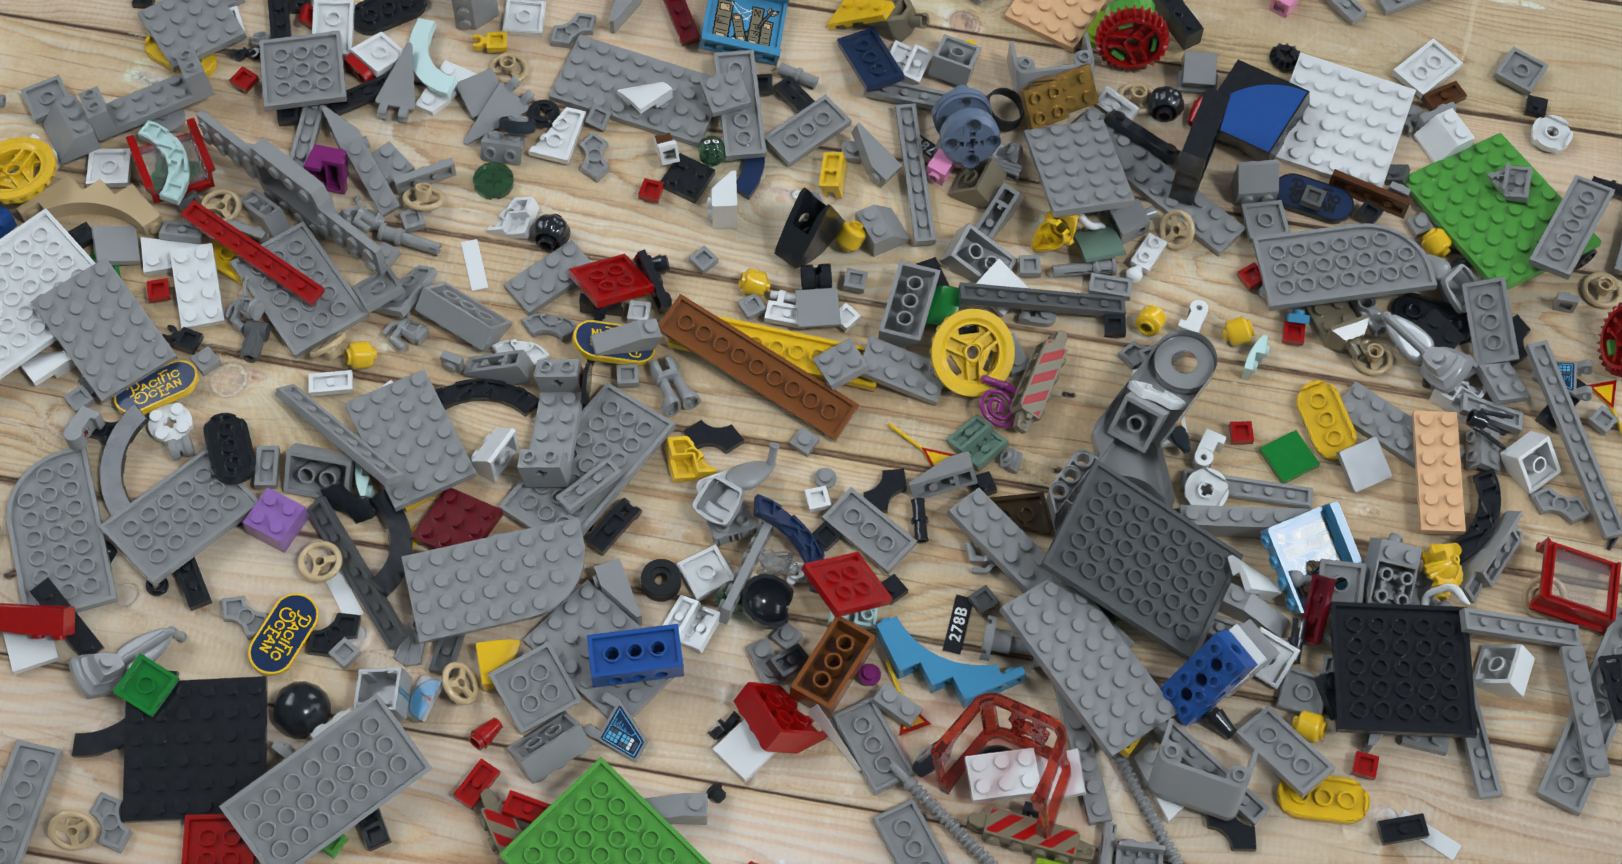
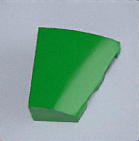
M944 285L936 287L926 326L938 327L946 317L958 311L959 291L957 287Z

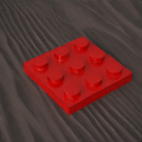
M626 254L569 269V277L597 308L654 293V284Z
M859 552L805 563L801 569L835 618L890 605L893 599Z
M225 814L185 815L181 864H255V855Z

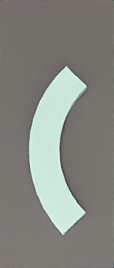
M418 18L409 41L413 46L414 72L419 80L429 87L431 91L449 97L458 81L456 77L449 76L437 69L429 54L431 39L437 24L435 21Z
M148 120L138 132V137L156 147L165 157L169 173L166 183L159 194L160 199L179 205L185 196L190 181V164L186 151L179 139L174 137L168 129Z

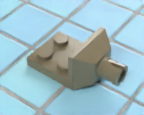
M888 0L893 1L895 8L886 21L864 24L863 22L855 23L858 25L887 27L894 41L902 42L915 28L926 29L930 19L927 13H917L910 0Z
M1348 301L1305 307L1306 314L1310 315V321L1326 348L1338 351L1347 349L1352 356V360L1355 362L1359 359H1364L1369 354L1362 343L1370 319L1368 314L1357 318Z

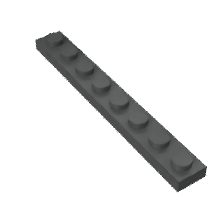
M960 282L958 287L959 304L1103 317L1104 315H1126L1124 297Z
M320 496L306 511L323 540L333 543L341 551L343 559L341 570L389 650H395L409 637V634L388 599L370 583L374 577L327 498Z

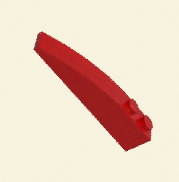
M0 603V631L30 635L31 639H43L45 636H51L52 640H65L66 636L75 634V607Z

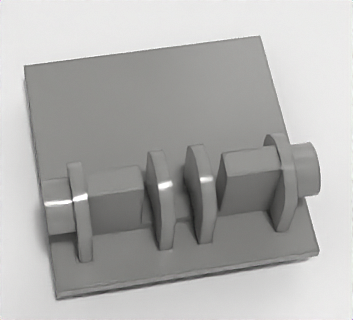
M745 501L742 502L739 512L728 527L716 525L705 519L714 536L712 537L714 544H719V546L730 543L729 536L732 542L735 541L734 535L737 536L738 540H741V536L742 538L753 536L757 531L756 528H758Z

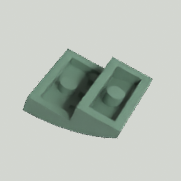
M1112 225L1106 226L1104 229L1086 230L1074 234V243L1078 246L1079 256L1085 263L1126 255L1124 246Z
M978 414L973 416L946 439L949 446L957 454L969 451L973 467L978 472L1009 446L1008 440L995 432L992 424Z

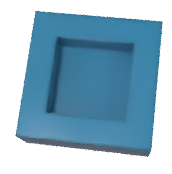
M1292 309V313L1286 312L1285 320L1309 324L1310 315L1305 314V310Z

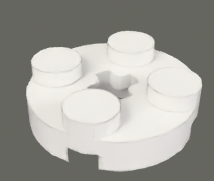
M1548 115L1545 118L1540 117L1534 122L1530 132V141L1532 145L1537 146L1543 151L1559 154L1569 146L1573 138V131H1570L1569 123L1565 119L1556 115ZM1552 131L1554 132V136H1550L1548 133Z
M181 403L167 404L151 411L149 415L148 428L152 438L168 446V440H179L182 436L188 435L194 427L190 412ZM170 421L177 422L173 424V428H169L166 424Z
M1211 468L1199 469L1193 472L1187 478L1184 485V496L1189 505L1222 506L1229 494L1228 484L1223 474ZM1209 484L1212 494L1202 495L1201 486Z

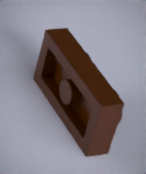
M1454 81L1423 94L1421 100L1428 110L1432 111L1441 104L1446 105L1450 102L1457 104L1464 101L1467 94L1458 82Z

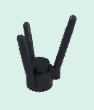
M1481 408L1480 411L1472 409L1466 418V424L1472 426V430L1479 432L1502 450H1506V446L1483 429L1487 427L1505 436L1506 432L1488 424L1489 417L1487 415L1513 419L1514 416L1488 411L1484 408Z

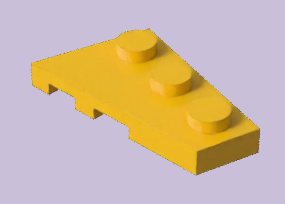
M843 0L827 23V27L829 30H835L840 25H844L846 28L852 27L853 23L857 22L869 24L886 21L895 5L893 1Z

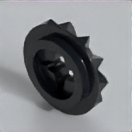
M1288 42L1285 45L1279 43L1276 47L1273 46L1269 58L1277 69L1290 71L1294 70L1301 51L1296 50V46H1289ZM1289 54V57L1282 59L1283 55Z
M538 100L530 105L527 115L529 119L536 122V126H540L543 129L545 126H552V123L560 115V110L550 100ZM540 110L547 114V118L540 115Z

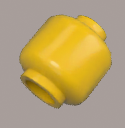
M856 220L844 222L836 234L838 247L846 252L857 251L866 238L863 225Z
M1432 228L1421 237L1423 240L1421 247L1427 254L1443 258L1451 251L1449 247L1452 245V240L1441 228Z
M748 268L745 272L741 273L738 288H741L742 293L745 295L757 294L760 298L764 292L768 293L771 281L767 280L766 272Z
M1147 305L1137 316L1136 327L1143 335L1155 336L1159 334L1165 325L1166 315L1158 306Z
M1243 316L1226 321L1225 330H1222L1225 342L1230 341L1234 347L1251 342L1252 336L1255 335L1250 319L1246 320Z
M368 341L349 343L347 349H344L345 363L347 366L350 365L353 370L371 368L374 360L377 359V350Z
M1304 710L1299 716L1294 717L1292 728L1308 742L1317 743L1320 739L1323 740L1326 735L1328 723L1325 722L1323 715Z

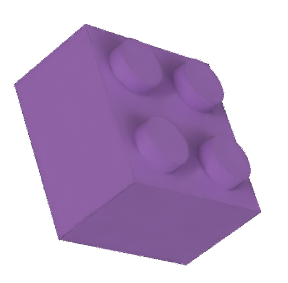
M267 487L243 521V525L247 534L285 553L309 519L305 506Z

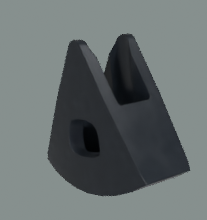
M804 187L800 191L787 218L774 254L794 268L806 265L826 250L836 238V234L845 221L831 205H825ZM805 214L803 219L799 222L801 215Z

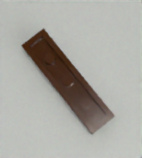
M1334 169L1329 184L1346 190L1352 198L1361 202L1369 200L1384 211L1403 219L1412 201Z

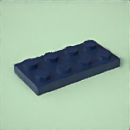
M874 27L837 39L839 48L867 92L904 81V73Z

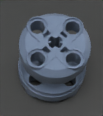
M963 84L958 85L953 90L944 94L932 108V118L934 126L940 135L943 153L950 161L963 165L965 168H974L992 156L1001 145L1000 131L992 117L989 100L979 90L969 88Z

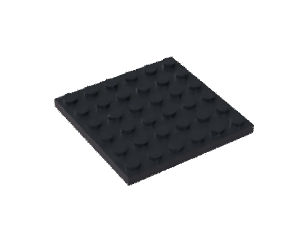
M1331 601L1330 625L1336 732L1476 738L1477 722L1470 634L1462 632L1459 610L1464 607Z
M266 676L179 680L153 718L126 701L122 822L185 820V815L224 814L219 807L221 804L266 773L268 678Z

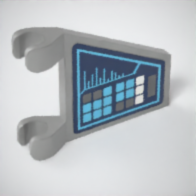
M1590 359L1579 362L1556 361L1569 394L1580 400L1590 401L1592 399L1591 386L1576 388L1577 371L1585 375L1592 374L1593 361ZM1533 369L1532 379L1538 381Z
M604 692L601 699L615 708L602 731L592 724H586L583 730L587 735L637 762L648 741L621 699L610 692Z

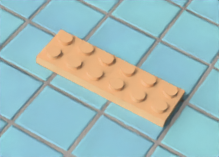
M1413 411L1412 425L1419 532L1426 534L1464 535L1466 527L1457 412Z

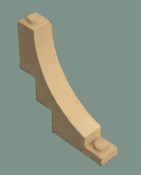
M70 175L65 176L33 199L16 208L24 223L45 208L55 219L76 214L111 216L135 226L147 238L158 233L163 225L161 215L133 184H130L114 195L101 179L82 190Z

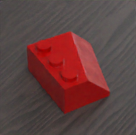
M748 682L733 701L738 708V712L749 725V729L760 742L761 748L767 752L798 754L828 737L823 730L817 731L812 725L814 720L809 715L805 716L797 709L798 703L780 685Z

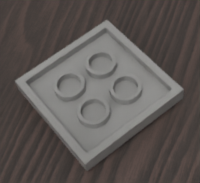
M550 641L488 674L521 735L582 702Z

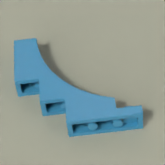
M897 616L891 619L890 617L884 618L876 624L875 634L898 679L919 671L930 693L951 685L963 708L1021 684L1025 680L1026 672L1022 666L1016 669L1011 667L1001 674L996 664L969 665L940 657L919 644L902 626Z

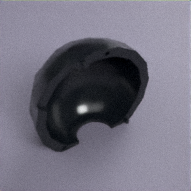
M761 574L754 576L746 582L742 590L740 602L743 613L751 623L760 628L776 629L788 623V609L793 599L794 591L785 580L776 575Z
M307 681L293 682L283 687L277 695L273 714L274 724L284 736L293 739H306L318 725L328 722L331 715V702L327 693L318 685Z

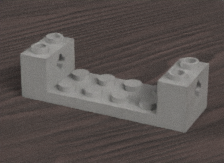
M194 47L175 54L182 73L173 75L141 90L134 91L109 103H106L98 86L79 93L78 95L87 119L99 141L215 95Z
M579 359L537 360L534 378L541 393L530 449H520L517 469L526 487L569 486L583 406L581 391L584 370Z

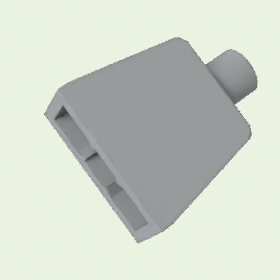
M1135 199V206L1105 210L1104 215L1109 225H1112L1117 232L1122 244H1125L1148 232L1150 220L1157 218V211L1154 206L1144 209L1141 201Z

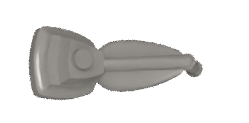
M1426 253L1431 262L1443 299L1451 304L1458 314L1466 313L1462 284L1479 281V279L1464 264H1459L1451 269V265L1447 260Z
M1378 312L1374 315L1375 322H1385L1387 333L1399 352L1410 362L1421 364V375L1435 389L1443 393H1449L1470 372L1474 363L1471 357L1453 348L1435 347L1432 338L1423 329L1403 317L1391 315L1389 312Z
M776 442L769 443L770 449L766 462L751 461L740 464L727 472L726 479L719 475L713 476L702 487L692 507L708 521L723 527L730 526L742 505L745 494L744 490H751L759 486L772 473L776 466V457L780 445Z
M174 626L145 633L121 646L116 654L97 653L73 657L69 662L71 675L75 684L87 699L110 695L140 653L155 662L167 649L172 637L182 643L187 639V634L177 630Z

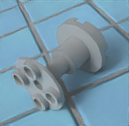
M988 615L987 622L991 624L986 626L981 651L986 653H981L980 660L989 661L991 650L1009 654V650L1031 654L1019 637L1012 636V631L996 628V616ZM1034 657L1032 660L1031 670H1034V667L1038 668L1039 666Z

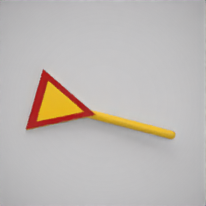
M1617 380L1588 385L1592 387V392L1609 406L1611 413L1618 417L1614 408ZM1618 420L1616 424L1622 435V424Z
M888 424V427L924 453L931 468L947 457L955 455L924 448L893 424Z
M887 660L885 663L895 688L903 694L890 661ZM920 714L909 729L903 724L900 725V736L929 726L931 723Z

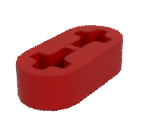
M352 53L347 54L343 58L344 67L362 83L375 78L370 68Z

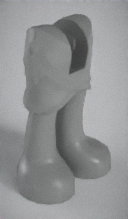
M670 355L664 357L667 369L665 371H662L657 360L650 361V372L657 387H660L664 395L661 410L665 417L676 415L681 409V403L685 410L694 409L700 404L701 399L699 395L686 385L679 371V365ZM669 383L675 384L680 396V400L674 393Z

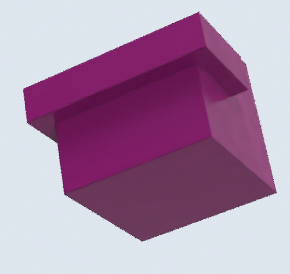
M315 144L304 164V169L321 181L328 192L345 195L348 190L347 177L349 175L347 151Z

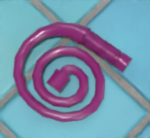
M982 375L981 383L998 387L999 389L985 391L980 397L979 406L981 413L994 426L1001 428L1012 427L1014 421L1001 423L994 419L1005 421L1011 417L1012 414L1009 407L1012 401L1003 391L1009 392L1014 396L1017 391L1016 388L1007 381L1004 382ZM990 394L1001 395L1007 401L1009 409L1008 413L1004 416H1000L1004 414L1005 405L1003 404V401L998 397H991L987 401V413L984 406V401L986 397ZM994 401L998 402V404L996 405V413L992 410L991 407L992 402Z

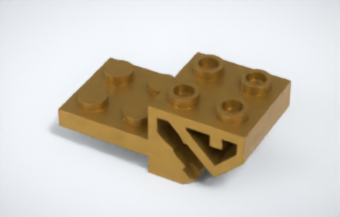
M1088 63L1052 76L1046 75L1034 79L1032 84L1025 85L1019 90L1027 126L1031 130L1069 118L1068 113L1099 103L1091 65Z

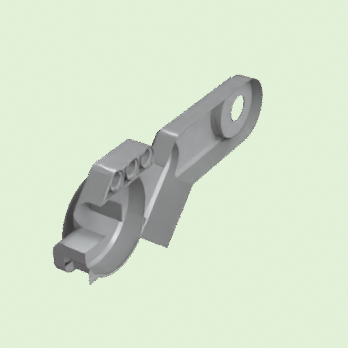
M1176 330L1166 334L1129 379V381L1134 380L1151 384L1152 388L1163 393L1165 390L1169 391L1187 403L1184 410H1169L1163 405L1154 402L1169 410L1170 413L1161 431L1146 453L1107 433L1125 395L1131 392L1127 388L1129 381L1095 423L1091 434L1095 455L1087 450H1078L1049 487L1047 503L1056 533L1092 463L1096 459L1172 508L1175 495L1162 445L1214 375L1217 366V353L1213 344L1205 336L1191 330ZM1179 351H1188L1196 357L1197 367L1189 373L1179 372L1172 365L1173 355ZM1079 461L1085 462L1086 465H1081V464H1079L1078 462H1079ZM1066 477H1071V478H1073L1074 480H1073V481H1069V480L1066 479ZM1053 493H1060L1062 496L1057 497Z

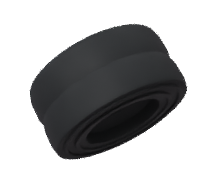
M656 559L649 562L641 573L643 592L647 597L658 602H665L674 598L681 588V573L676 564L667 559ZM658 576H665L668 581L664 585H658L655 579Z

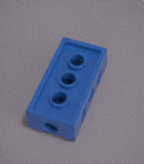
M678 624L587 635L593 688L684 676Z
M1229 629L1216 632L1160 689L1165 699L1169 700L1177 710L1176 716L1185 726L1198 723L1258 664Z

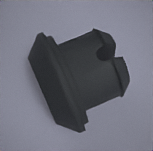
M714 783L706 792L708 793V798H712L716 803H720L726 798V792L722 789V783Z

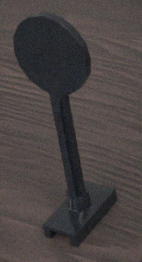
M580 293V312L593 313L595 321L603 322L606 315L622 316V302L597 308L584 293ZM587 359L582 379V405H588L591 392L592 368L595 361Z

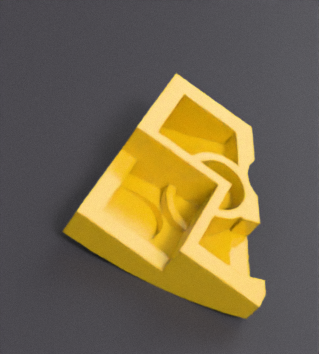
M688 436L667 437L663 448L673 483L693 481L716 473V468L709 466L703 459L705 455L694 446L693 441Z
M506 639L476 643L484 691L496 689L488 674L515 660L518 648L521 646L520 640Z

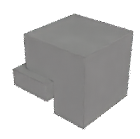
M1185 51L1181 58L1180 70L1177 71L1176 89L1180 92L1205 94L1207 87L1217 90V54Z

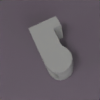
M84 406L80 407L63 432V436L72 450L84 448L87 444V439L93 431L103 428L105 422L101 413Z

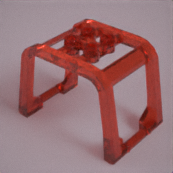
M984 693L970 703L931 749L932 762L939 790L949 795L966 770L965 756L977 755L993 739H1002L1023 749L1034 748L1035 754L1048 759L1045 771L1031 798L1033 810L1039 813V818L1035 824L1037 835L1048 839L1052 835L1072 775L1066 752V729L1062 722L1053 716L1002 694ZM996 706L1011 712L1008 718L1012 725L1011 729L999 726ZM980 712L983 731L945 774L944 766L950 759L954 743ZM1046 728L1051 729L1057 735L1053 748L1045 745L1050 736ZM1060 766L1062 771L1059 776L1050 803L1047 806V800L1052 789L1058 768Z

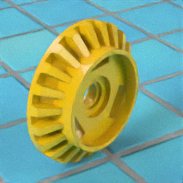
M16 137L0 141V188H3L0 189L1 203L18 204L29 201L39 195L51 183L50 179L55 177V170L58 165L55 154L48 144L31 137ZM40 166V170L35 176V167ZM14 169H19V170H18L17 172H15V173H12V174L9 173L10 171H12V170H14Z
M964 309L954 312L951 316L946 317L941 325H938L937 331L931 339L932 346L929 354H931L932 361L930 363L934 368V374L939 378L944 387L963 396L976 397L982 396L985 391L997 389L991 385L981 383L982 375L1002 381L1007 379L1014 363L1015 346L1011 332L999 317L982 309ZM977 326V333L959 335L958 329L960 327ZM971 346L975 347L977 351L976 356L972 359L967 355V350ZM993 351L991 363L988 369L984 371L983 368L989 353ZM948 356L951 357L959 369V374L956 375L949 367L947 362Z

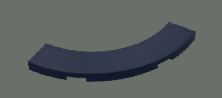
M765 157L745 159L741 174L736 180L737 193L748 200L760 184L765 168Z
M757 494L754 497L753 516L768 522L782 532L795 546L804 564L824 559L825 555L819 543L809 529L794 514L791 516L782 509V505L765 496ZM810 583V592L817 593L815 588Z

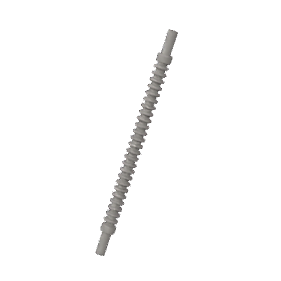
M1120 753L1112 757L1115 758L1114 763L1118 764L1117 769L1121 770L1120 775L1125 776L1123 780L1128 782L1126 786L1131 787L1129 791L1134 793L1133 798L1137 799L1136 804H1140L1139 810H1143L1142 815L1146 816L1145 821H1149L1148 827L1153 828L1151 832L1156 834L1155 839H1159V845L1165 846L1166 853L1164 856L1169 858L1167 862L1183 864L1184 861L1179 859L1181 855L1176 854L1177 848H1173L1174 843L1170 842L1171 837L1167 836L1168 831L1163 830L1165 826L1160 824L1161 819H1157L1158 813H1154L1155 808L1151 807L1152 802L1148 801L1149 796L1144 795L1146 791L1141 789L1143 785L1138 784L1139 778H1135L1136 773L1132 772L1133 767H1129L1130 761H1126V758Z
M895 761L888 767L904 783V788L907 791H912V796L916 795V800H921V805L925 804L926 810L930 809V814H935V819H940V824L944 823V828H949V833H954V838H959V843L963 842V847H968V852L974 853V858L978 857V862L998 864V861H993V856H988V851H983V846L979 847V842H974V837H969L970 833H966L964 827L960 828L959 822L955 823L956 819L951 818V814H947L945 808L941 809L940 803L936 804L937 800L932 799V794L928 795L927 790L922 789V785H918V780L915 777H910Z

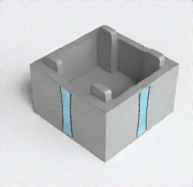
M402 667L359 669L353 709L375 693H378L398 721L406 720L412 677Z

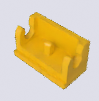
M824 152L818 187L821 188L823 195L827 198L829 192H833L837 199H843L848 168L844 152Z

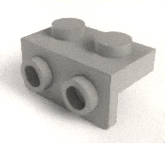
M486 131L481 140L480 159L520 165L522 151L526 145V137L502 134L498 131Z
M1487 427L1483 429L1500 442V433ZM1472 429L1465 432L1466 470L1471 471L1479 467L1486 471L1494 469L1495 474L1500 472V447Z
M1122 839V841H1118L1115 848V864H1163L1165 846L1159 845L1155 841L1138 843L1134 839Z

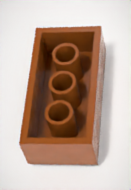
M841 616L834 618L790 686V697L809 708L818 704L829 719L857 676L859 669L874 649L876 635Z

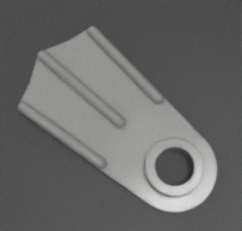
M414 618L406 628L409 637L398 646L393 657L405 667L421 665L425 643L420 644L417 629L414 628L416 624Z

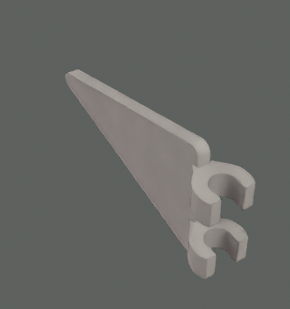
M410 42L406 44L375 99L376 104L379 105L377 112L379 119L387 120L389 107L398 108V122L406 124L409 111L415 110L413 46Z
M515 75L506 85L500 82L465 137L464 144L469 145L482 138L486 131L498 129L501 117L527 113L529 108L527 105L534 100L535 94L529 89L519 98L513 92L520 86V80Z

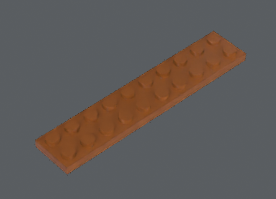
M679 294L658 325L660 332L835 442L859 408V404L836 390L832 391L831 387L682 294Z

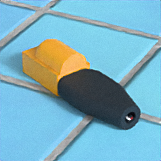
M1180 421L1170 434L1173 443L1186 454L1191 451L1190 439Z

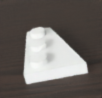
M566 107L552 123V127L546 134L543 133L539 138L540 141L528 151L529 156L568 165L586 119V111Z

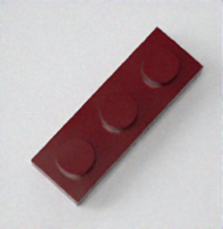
M663 0L682 47L700 42L701 36L686 0Z
M1319 574L1312 575L1302 619L1308 620L1304 636L1306 642L1321 645L1336 579Z

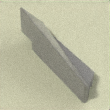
M1506 511L1498 520L1497 526L1487 543L1474 556L1461 564L1463 581L1459 587L1470 603H1475L1483 585L1484 587L1492 588L1521 543L1522 532L1518 531V522L1523 517L1522 511Z

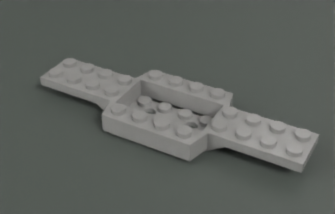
M203 109L196 114L204 141L209 145L213 144L221 155H227L231 158L238 168H244L252 179H258L264 190V195L269 200L278 203L285 213L289 212L298 223L304 221L313 235H319L324 240L328 236L334 238L341 248H347L355 259H361L365 262L367 268L372 272L376 271L383 275L387 271L382 248L336 213L332 195L326 190L321 181L264 137L256 144L245 143Z

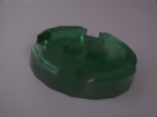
M485 163L478 167L474 173V189L479 196L485 199L504 198L513 189V173L508 166L502 163Z

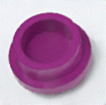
M865 664L859 669L858 678L862 684L873 686L880 681L881 671L874 664Z

